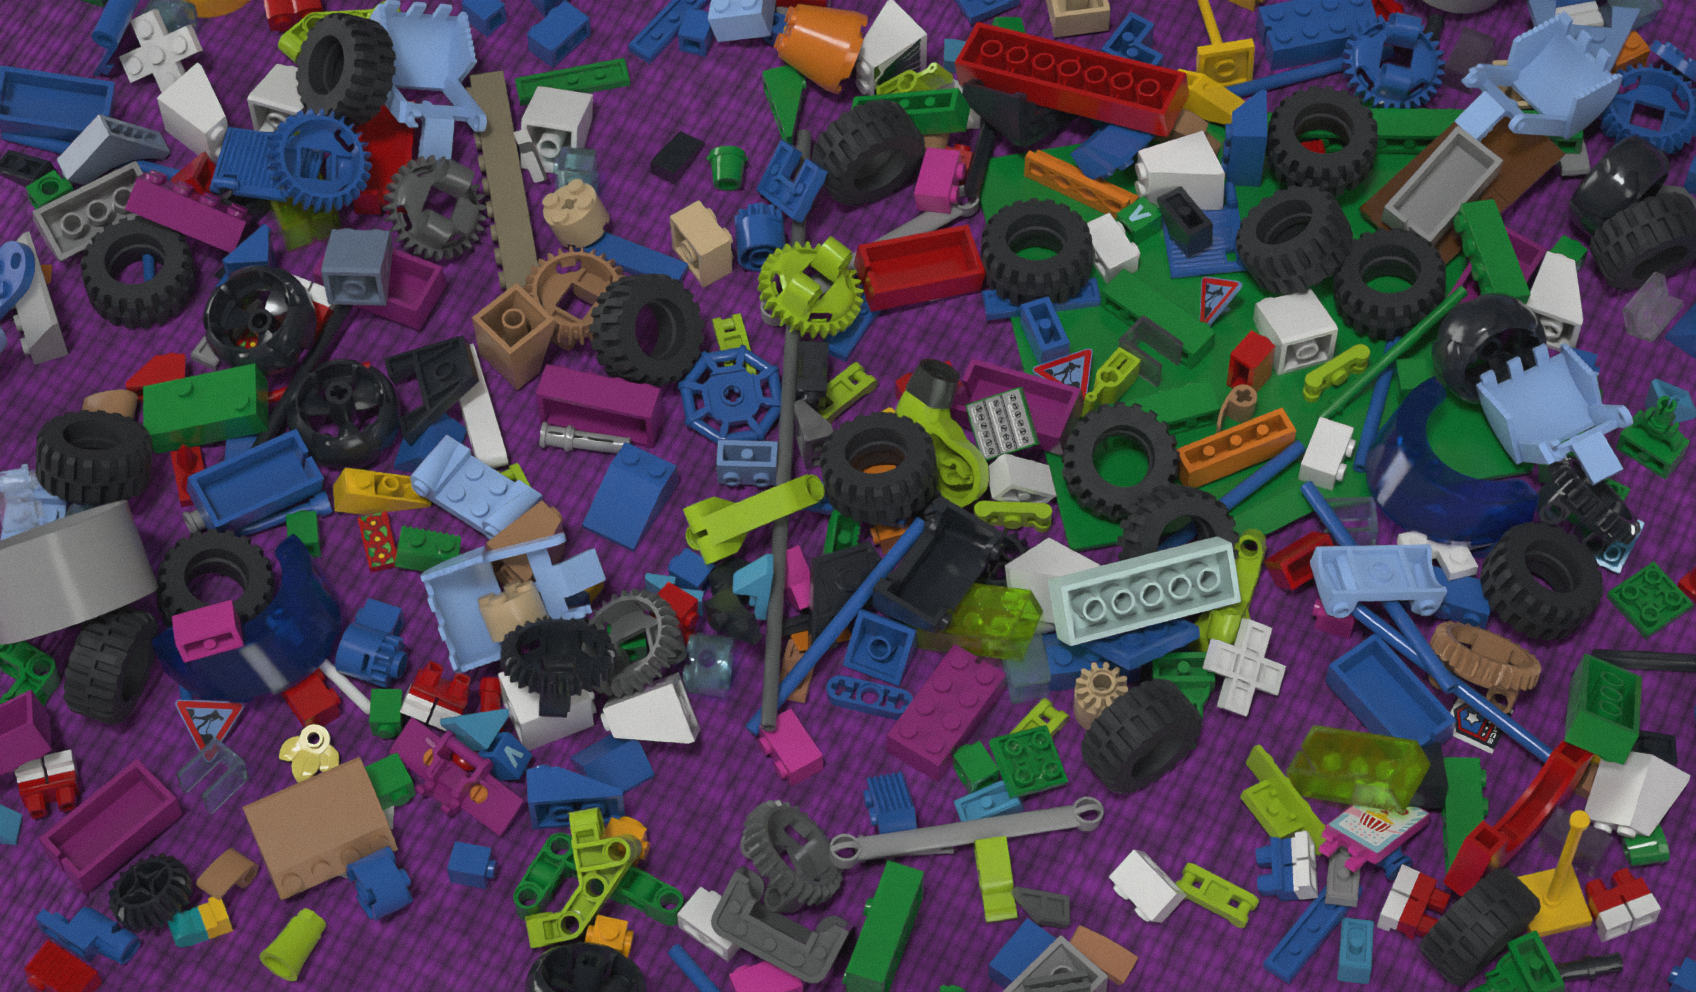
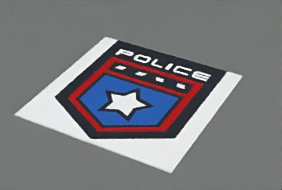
M1458 697L1450 712L1457 720L1453 736L1492 754L1503 731ZM1511 709L1507 715L1511 717L1514 710Z

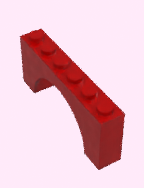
M1563 740L1551 752L1540 772L1510 810L1493 827L1483 820L1465 838L1443 883L1462 897L1490 872L1503 867L1571 798L1594 753Z

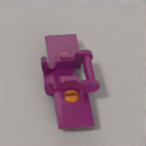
M411 717L388 752L391 755L398 753L404 765L426 780L424 784H418L415 791L422 796L431 795L442 803L441 810L448 816L456 815L464 809L500 837L503 836L526 801L492 776L493 774L490 773V770L493 767V761L489 758L483 759L456 738V734L451 730H448L440 737L419 720ZM452 752H455L476 768L472 775L450 760Z

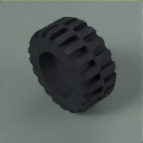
M340 12L328 14L315 23V27L311 28L307 33L308 37L306 41H303L301 45L302 52L297 59V64L299 65L298 71H296V80L298 81V86L296 87L298 94L301 96L300 101L307 111L312 108L315 115H317L319 110L323 108L324 114L327 117L332 111H335L334 119L339 120L342 116H345L344 124L350 125L354 123L355 126L372 120V117L381 111L380 107L386 104L388 92L392 90L394 84L392 83V78L396 72V67L394 66L396 54L392 50L394 44L390 36H388L389 33L382 25L372 19Z
M1317 85L1308 87L1307 91L1299 89L1292 93V98L1286 96L1281 100L1280 106L1275 107L1272 112L1266 143L1268 165L1270 170L1275 171V177L1281 183L1287 182V188L1293 185L1302 187L1303 184H1310L1314 187L1318 186L1326 189L1334 197L1344 195V190L1347 189L1350 192L1358 187L1359 182H1364L1374 164L1379 135L1377 134V121L1373 118L1372 111L1368 106L1363 107V101L1356 95L1354 97L1349 96L1350 92L1344 89L1337 91L1333 90L1334 86L1325 85V88H1318ZM1324 130L1338 135L1347 146L1334 153H1316L1302 146L1297 137L1308 131Z
M880 99L878 102L872 100L868 101L865 105L859 104L853 107V110L845 111L839 115L840 118L835 122L832 121L827 126L828 129L820 134L818 143H815L813 147L812 161L828 171L824 185L833 199L845 205L861 206L866 202L873 203L880 197L884 198L890 195L891 191L899 189L906 179H910L913 176L914 170L919 168L921 158L924 157L925 140L900 104Z
M1303 184L1302 187L1293 185L1288 186L1287 190L1283 191L1280 189L1275 191L1274 195L1269 198L1266 196L1260 200V204L1257 207L1253 206L1248 211V217L1243 218L1240 223V229L1237 231L1236 250L1258 286L1273 293L1279 294L1281 291L1284 294H1293L1295 290L1302 292L1308 290L1307 287L1311 285L1317 286L1322 283V279L1332 276L1338 266H1342L1345 262V255H1349L1351 250L1353 232L1349 221L1331 192L1310 184Z
M1671 192L1670 194L1662 193L1656 197L1645 198L1644 201L1636 202L1630 205L1629 208L1619 211L1613 218L1606 220L1603 226L1595 231V235L1591 238L1590 251L1606 283L1620 291L1624 289L1629 291L1637 287L1643 288L1648 284L1657 283L1661 279L1675 274L1677 270L1683 269L1691 260L1696 259V208L1689 197L1681 193Z
M1030 198L1026 202L1022 200L1015 201L1013 206L1010 207L1008 205L998 210V214L992 215L982 232L981 261L986 272L984 276L986 284L992 291L996 290V295L1004 300L1010 299V303L1017 306L1049 296L1052 304L1066 302L1068 296L1074 297L1080 292V287L1082 288L1086 285L1091 273L1092 235L1090 234V228L1082 220V216L1075 210L1071 212L1069 206L1060 203V205L1055 204V201L1051 199L1038 201V198ZM1030 246H1042L1050 248L1058 254L1044 260H1029L1016 255L1015 252Z
M135 216L133 220H128L126 217L119 219V223L115 225L110 223L103 228L104 231L102 233L97 232L91 238L92 244L88 243L83 251L84 257L81 259L80 265L81 275L92 307L96 309L97 314L103 319L108 318L109 322L116 326H120L122 323L125 328L135 329V326H141L142 329L151 328V324L158 323L161 325L166 323L168 317L172 316L174 318L181 313V306L185 308L191 300L190 295L195 292L197 276L189 244L186 243V239L181 232L152 220H146L142 216ZM144 254L152 255L154 262L163 265L161 271L154 278L144 283L124 284L115 280L117 274L124 267L138 261H143L142 256Z
M1379 228L1371 234L1369 231L1360 235V239L1354 238L1352 240L1349 255H1345V262L1341 267L1338 266L1335 269L1334 300L1337 312L1342 315V320L1347 325L1351 326L1353 324L1355 331L1361 334L1366 332L1371 338L1378 339L1379 336L1386 337V340H1395V337H1404L1445 299V262L1441 259L1438 249L1432 247L1430 241L1424 237L1418 238V234L1412 231L1405 233L1402 232L1401 228H1393V231H1385V228ZM1396 275L1409 280L1413 285L1401 292L1383 293L1370 288L1365 283L1378 276Z
M655 273L624 276L619 278L618 281L610 283L605 289L606 292H601L596 300L598 307H593L591 317L594 319L593 324H589V333H593V341L590 342L592 350H596L598 353L595 357L600 365L606 366L604 370L610 377H619L627 382L637 384L647 383L653 386L668 385L669 382L678 381L682 378L683 374H687L693 368L691 362L697 361L701 352L698 350L699 345H703L704 336L701 335V328H704V321L699 316L701 309L698 302L694 303L692 300L694 295L689 289H683L684 284L678 279H672L666 274ZM644 305H647L652 310L659 327L656 347L649 356L642 351L635 335L636 318Z
M1116 402L1114 406L1110 407L1107 403L1100 405L1096 411H1089L1080 422H1077L1065 444V450L1062 454V463H1064L1062 474L1063 479L1068 481L1067 489L1071 496L1075 494L1078 497L1077 504L1083 509L1085 506L1093 510L1091 514L1098 518L1103 514L1108 516L1107 520L1117 521L1118 518L1127 520L1130 515L1127 513V509L1131 504L1138 505L1140 503L1138 500L1140 495L1144 492L1153 494L1152 489L1160 485L1168 487L1177 478L1180 452L1175 449L1178 444L1175 435H1169L1168 430L1170 426L1165 420L1160 423L1156 419L1157 413L1151 409L1149 413L1142 411V405L1133 403L1132 407L1125 406V402ZM1112 436L1124 437L1141 447L1148 460V470L1141 482L1130 487H1119L1108 483L1097 473L1093 464V453L1096 446L1103 439Z
M80 410L78 413L72 411L65 413L64 416L58 415L52 418L50 422L47 421L36 437L37 481L50 495H57L60 500L66 502L70 500L74 504L83 505V503L91 504V506H100V504L105 503L109 504L122 500L128 501L132 496L136 497L141 494L150 482L152 437L140 422L137 423L135 419L129 416L123 417L120 413L116 412L106 413L104 410H97V412Z
M871 412L872 415L864 416L863 414L855 416L853 421L849 422L847 420L839 426V430L835 429L821 449L820 465L825 494L829 499V503L847 518L852 516V520L859 523L868 521L870 525H879V522L891 524L896 523V519L903 518L904 520L911 517L913 511H920L926 505L925 501L929 502L938 484L935 448L930 434L918 422L914 423L913 419L904 415L901 418L898 417V414L888 412L887 415L880 414V412ZM877 463L899 465L883 473L871 474L860 471L867 466Z
M1169 484L1168 487L1162 485L1154 487L1152 489L1153 494L1144 492L1138 497L1140 503L1138 505L1131 504L1127 509V513L1130 515L1127 520L1122 519L1119 528L1124 529L1123 535L1117 536V546L1122 547L1123 551L1118 553L1119 561L1158 552V542L1163 529L1172 520L1183 515L1190 517L1194 522L1198 533V541L1218 536L1232 543L1234 559L1238 558L1239 550L1234 548L1235 543L1239 542V533L1232 529L1236 526L1234 517L1226 514L1228 508L1223 502L1217 501L1214 495L1193 487Z
M1525 522L1515 525L1508 532H1505L1484 559L1482 571L1480 572L1481 584H1484L1482 586L1484 597L1489 599L1488 605L1492 611H1497L1499 619L1504 624L1508 622L1513 626L1512 629L1514 631L1527 633V637L1533 639L1541 637L1542 640L1568 637L1569 634H1573L1600 603V598L1603 595L1602 572L1597 570L1599 564L1596 558L1591 557L1589 554L1590 549L1585 544L1582 545L1577 541L1578 537L1572 533L1570 535L1565 533L1564 528L1557 525L1551 527L1546 522H1537L1536 525L1535 522ZM1529 571L1543 577L1553 587L1554 591L1537 582Z
M208 529L205 534H201V531L190 533V539L187 540L185 537H182L176 541L175 548H169L165 553L164 561L160 563L158 570L156 605L158 612L162 614V621L166 627L170 628L173 626L172 616L212 605L195 598L188 590L187 585L191 580L200 575L219 573L234 579L244 591L242 596L233 601L241 621L243 642L248 641L249 633L252 636L256 635L261 630L262 624L267 622L270 615L275 585V576L271 571L272 564L268 557H263L264 551L257 544L254 546L250 545L251 539L244 535L239 538L234 536V531L226 530L225 533H218L217 529Z
M125 605L84 622L82 630L76 638L74 649L70 654V662L65 673L66 681L63 687L65 691L63 695L65 704L72 712L110 725L121 723L130 715V711L135 708L137 700L144 691L146 681L148 682L150 670L155 660V651L158 646V623L150 613Z
M1160 678L1153 679L1152 681L1147 680L1138 687H1132L1123 696L1117 697L1109 707L1107 706L1101 711V715L1098 718L1094 719L1090 724L1091 728L1086 730L1084 740L1081 743L1082 757L1110 791L1119 794L1136 792L1138 788L1143 789L1149 786V783L1160 779L1164 773L1173 769L1176 766L1175 764L1187 755V751L1194 746L1196 738L1200 736L1202 717L1200 712L1173 681Z
M1504 867L1497 868L1477 882L1474 887L1469 889L1443 914L1439 921L1429 930V933L1422 939L1420 943L1421 954L1450 984L1462 986L1498 957L1507 948V942L1516 939L1527 928L1528 924L1533 921L1540 911V900L1510 869Z

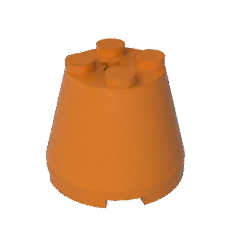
M798 4L795 8L790 6L784 22L787 23L784 34L779 33L774 44V48L778 51V57L824 90L839 94L842 86H839L841 79L849 78L864 40L862 38L863 32H860L861 25L866 27L868 16L851 10Z

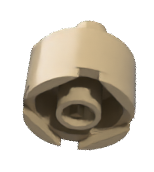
M581 179L570 181L568 185L546 195L542 201L544 205V219L559 243L564 247H568V244L581 248L595 242L605 232L603 227L610 220L609 214L594 188L584 183Z
M520 580L510 582L503 586L505 591L497 595L494 592L477 599L479 611L492 642L504 641L505 634L515 631L517 625L524 626L527 620L535 623L537 617L541 620H547L549 617L537 587L531 580L523 583Z

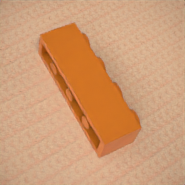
M1282 407L1176 449V451L1180 452V462L1177 465L1179 469L1178 477L1183 486L1197 488L1275 457L1294 443L1296 429Z

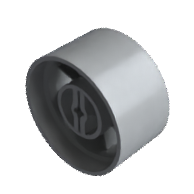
M127 500L112 502L75 513L0 541V644L24 641L78 624L132 603L158 589L157 581Z

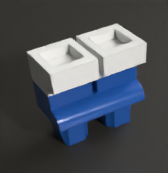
M1308 831L1296 832L1295 837L1287 839L1270 837L1271 845L1255 849L1259 868L1272 867V874L1258 875L1257 888L1262 896L1277 895L1281 902L1318 898L1315 842Z

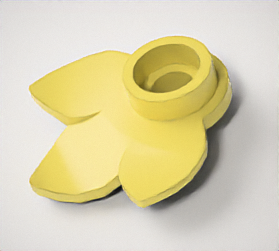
M318 724L309 725L302 730L300 736L291 737L286 740L279 753L280 760L292 762V773L298 783L313 777L318 770L325 772L339 766L340 762L338 751L330 745L329 732ZM313 734H317L320 737L317 744L309 743V738Z

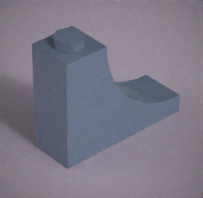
M98 114L61 154L57 161L62 169L63 176L69 182L87 185L118 165L147 158L164 160L170 154V151L160 132Z

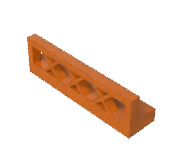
M1039 149L1036 153L1029 150L1025 156V177L1104 214L1110 213L1115 219L1119 211L1139 198V196L1099 177L1092 180L1086 177L1081 169Z

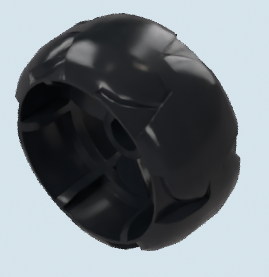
M1631 135L1628 138L1621 139L1597 162L1581 182L1570 200L1568 207L1569 217L1577 227L1592 238L1595 235V231L1602 227L1606 220L1613 218L1619 211L1629 208L1630 205L1636 202L1644 201L1645 198L1657 195L1669 176L1671 168L1669 160L1661 150L1645 138Z
M251 265L231 273L226 282L214 289L204 309L203 324L209 348L229 369L255 363L265 377H271L290 369L298 362L304 349L310 348L316 334L317 314L309 291L291 273L281 268L275 269L266 265ZM269 295L265 309H257L251 314L246 312L252 302ZM287 312L283 324H281L275 317ZM248 325V328L259 338L257 346L249 349L243 346H236V341L232 336L234 329Z
M1499 292L1482 294L1478 298L1461 303L1443 320L1439 328L1437 341L1433 342L1432 345L1433 365L1440 380L1455 396L1468 403L1481 405L1476 384L1481 382L1479 375L1492 369L1495 373L1497 384H1500L1510 379L1506 362L1517 356L1521 359L1523 371L1536 366L1533 348L1543 343L1547 346L1546 334L1541 321L1521 300L1509 294ZM1512 328L1511 334L1502 348L1501 341L1496 336L1500 332ZM1478 358H1480L1483 361H1487L1483 364L1475 366L1474 368L1466 369L1469 366H1471Z
M353 359L326 361L317 365L314 372L304 374L295 383L286 409L289 431L297 429L309 451L308 457L312 456L316 465L328 468L335 466L340 471H343L344 468L361 469L376 462L386 447L388 449L392 447L400 429L399 418H401L398 395L393 384L375 366L370 365L369 368H366L363 364ZM378 404L379 416L372 424H367L364 430L360 432L353 424L357 419V411L366 410ZM330 414L332 422L340 426L337 437H332L328 433L322 435L312 430L308 416Z
M578 942L564 946H555L541 954L534 961L528 972L524 992H648L644 974L631 958L627 959L609 946L593 942Z

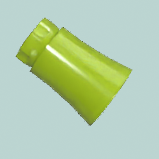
M304 908L300 910L297 916L292 917L276 939L260 953L261 962L272 973L284 980L296 981L309 954L320 940L321 933L326 928V922L310 909Z

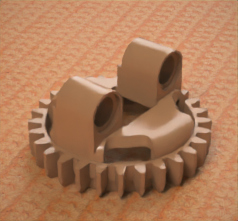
M570 246L568 253H563L559 248L558 256L548 253V261L539 259L538 267L532 266L531 275H526V285H524L523 289L536 302L540 304L539 301H541V306L556 321L550 342L566 351H570L578 339L581 345H584L586 337L593 341V333H589V324H593L594 318L591 317L593 307H598L597 298L601 292H606L605 289L610 283L626 276L623 275L622 266L616 267L615 259L607 261L606 253L601 254L599 257L596 256L595 248L590 253L585 252L584 246L581 247L580 252H574L573 247ZM576 262H581V269L578 271L559 274L556 271V266L558 265L564 268L576 266ZM571 286H573L574 294L578 298L593 305L582 320L556 307Z
M1452 621L1443 622L1437 625L1429 642L1432 649L1435 650V653L1449 671L1458 678L1462 677L1474 684L1488 688L1486 699L1505 714L1515 705L1521 690L1526 691L1527 688L1532 689L1536 686L1542 669L1539 660L1536 659L1535 655L1529 654L1528 649L1521 648L1520 644H1515L1511 639H1506L1500 636V634H1495L1479 626L1474 627L1469 623L1464 625L1459 621L1456 623ZM1461 643L1472 645L1471 649L1465 647ZM1428 675L1432 686L1442 690L1437 681ZM1497 693L1506 696L1508 704H1499L1495 700L1494 695Z

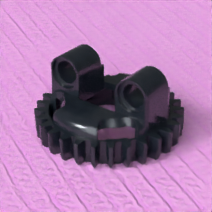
M1566 454L1565 459L1548 465V471L1551 473L1550 476L1552 478L1533 496L1532 500L1533 506L1543 522L1553 525L1561 520L1564 521L1573 513L1580 521L1574 528L1573 533L1578 537L1577 541L1580 544H1585L1590 549L1589 554L1591 556L1604 553L1616 540L1619 543L1622 542L1624 545H1628L1636 538L1641 531L1637 517L1627 507L1628 504L1623 502L1620 498L1621 496L1617 495L1613 488L1605 483V480L1591 485L1579 461L1569 454Z
M549 615L547 620H541L537 617L535 623L527 620L524 626L517 625L515 631H510L508 637L504 638L500 652L501 669H504V676H510L511 683L518 682L519 689L528 686V693L535 692L539 694V716L567 718L571 707V696L575 694L581 696L582 689L591 693L593 686L601 688L602 681L608 682L609 675H613L616 662L614 644L611 643V637L605 636L604 630H597L595 624L587 626L586 620L576 622L574 617L570 620H565L562 615L560 619H552ZM540 637V647L521 654L522 644L528 645ZM581 640L592 649L597 648L596 658L589 656L586 652L579 649ZM541 661H543V670H541Z

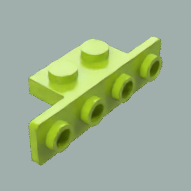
M1260 744L1254 746L1246 760V764L1260 783L1243 790L1240 798L1270 837L1287 839L1294 837L1296 832L1308 831L1315 842L1316 854L1318 856L1322 855L1318 850L1319 846L1326 841L1322 837V832L1325 830L1326 825L1319 820L1311 810L1308 802L1296 791L1290 779L1274 763L1271 755Z

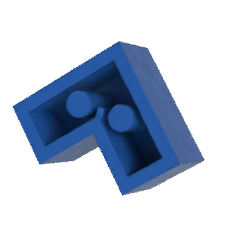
M1133 12L1128 14L1101 49V52L1163 67L1164 55L1150 48L1153 44L1155 24Z

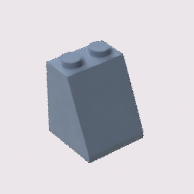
M332 229L321 269L328 304L387 305L393 252L390 231L380 229Z

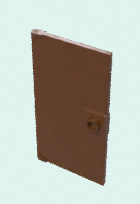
M1505 116L1480 142L1500 157L1503 163L1498 176L1475 200L1494 199L1500 216L1565 156V153L1545 135L1513 133L1508 128L1511 119ZM1456 122L1452 123L1359 208L1360 213L1378 229L1385 228V231H1393L1390 226L1381 220L1385 205L1459 125ZM1454 225L1434 246L1440 252L1441 259L1445 262V265L1463 250L1460 234L1455 231Z

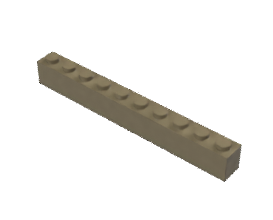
M502 70L470 75L471 87H467L466 91L487 117L485 131L474 133L476 150L482 149L483 155H478L480 172H486L487 178H482L484 196L490 195L491 201L486 202L488 219L494 218L495 224L490 225L492 242L498 241L499 248H494L496 266L502 265L503 271L498 272L500 289L508 290L516 283L523 288L526 285V275H531V267H538L517 145L513 134L514 129L504 73Z

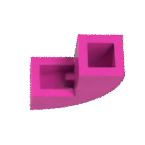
M798 545L788 549L786 553L784 595L796 609L801 610L809 606L810 570Z

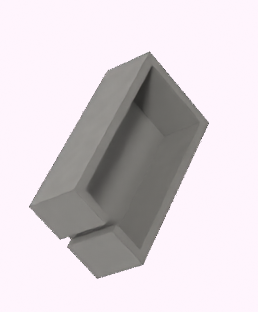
M1457 126L1385 205L1381 220L1392 229L1401 228L1402 232L1408 233V231L1417 233L1418 238H1426L1434 247L1454 225V217L1457 215L1461 203L1474 202L1500 173L1503 160L1461 127Z

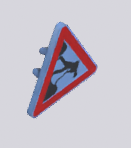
M1204 276L1201 281L1199 321L1205 322L1210 326L1219 315L1228 312L1230 309L1226 306L1241 289L1242 283L1234 280Z
M1087 348L1033 367V374L1041 378L1081 388L1085 400V395L1088 392L1093 351Z
M177 700L175 702L181 718L205 761H209L244 708L241 702Z

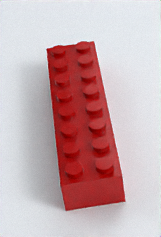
M981 22L976 23L955 61L957 78L961 86L970 79L977 78L983 81L985 87L1009 94H1014L1017 91L1027 94V100L1036 102V105L1167 138L1189 97L1187 74L1185 72Z

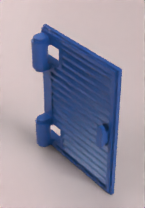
M227 127L209 191L220 193L221 188L232 189L233 195L287 202L288 198H283L286 192L285 188L276 190L275 187L279 182L270 180V169H266L270 159L266 158L265 155L271 151L267 144L269 141L274 140L271 137L273 132ZM291 135L290 138H287L286 143H289L290 140L295 137V135ZM301 149L300 176L318 179L325 152Z
M1228 182L1224 186L1226 205H1223V209L1202 210L1213 223L1212 246L1189 258L1173 240H1170L1171 235L1162 216L1161 221L1171 279L1247 271L1236 250V236L1238 229H1240L1241 221L1236 189L1232 182ZM1235 252L1236 261L1227 262L1226 253Z

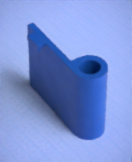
M140 0L107 1L91 35L96 44L105 48L93 75L98 77L101 72L108 75L114 64H108L107 62L118 47Z

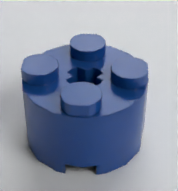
M388 846L346 866L349 883L354 880L356 881L355 887L358 895L355 897L368 918H374V921L413 902L412 895L407 888L411 885L410 879L403 868L397 869L395 856Z

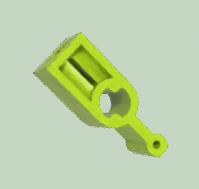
M931 63L928 68L919 73L907 70L877 86L876 91L877 95L935 90L944 84H950L953 81V74L938 63Z
M1119 347L1097 371L1093 391L1085 395L1081 417L1091 410L1094 412L1101 404L1117 402L1138 378L1141 359Z
M1006 836L975 840L974 853L986 924L1017 920L1015 898L1012 896L1014 888Z

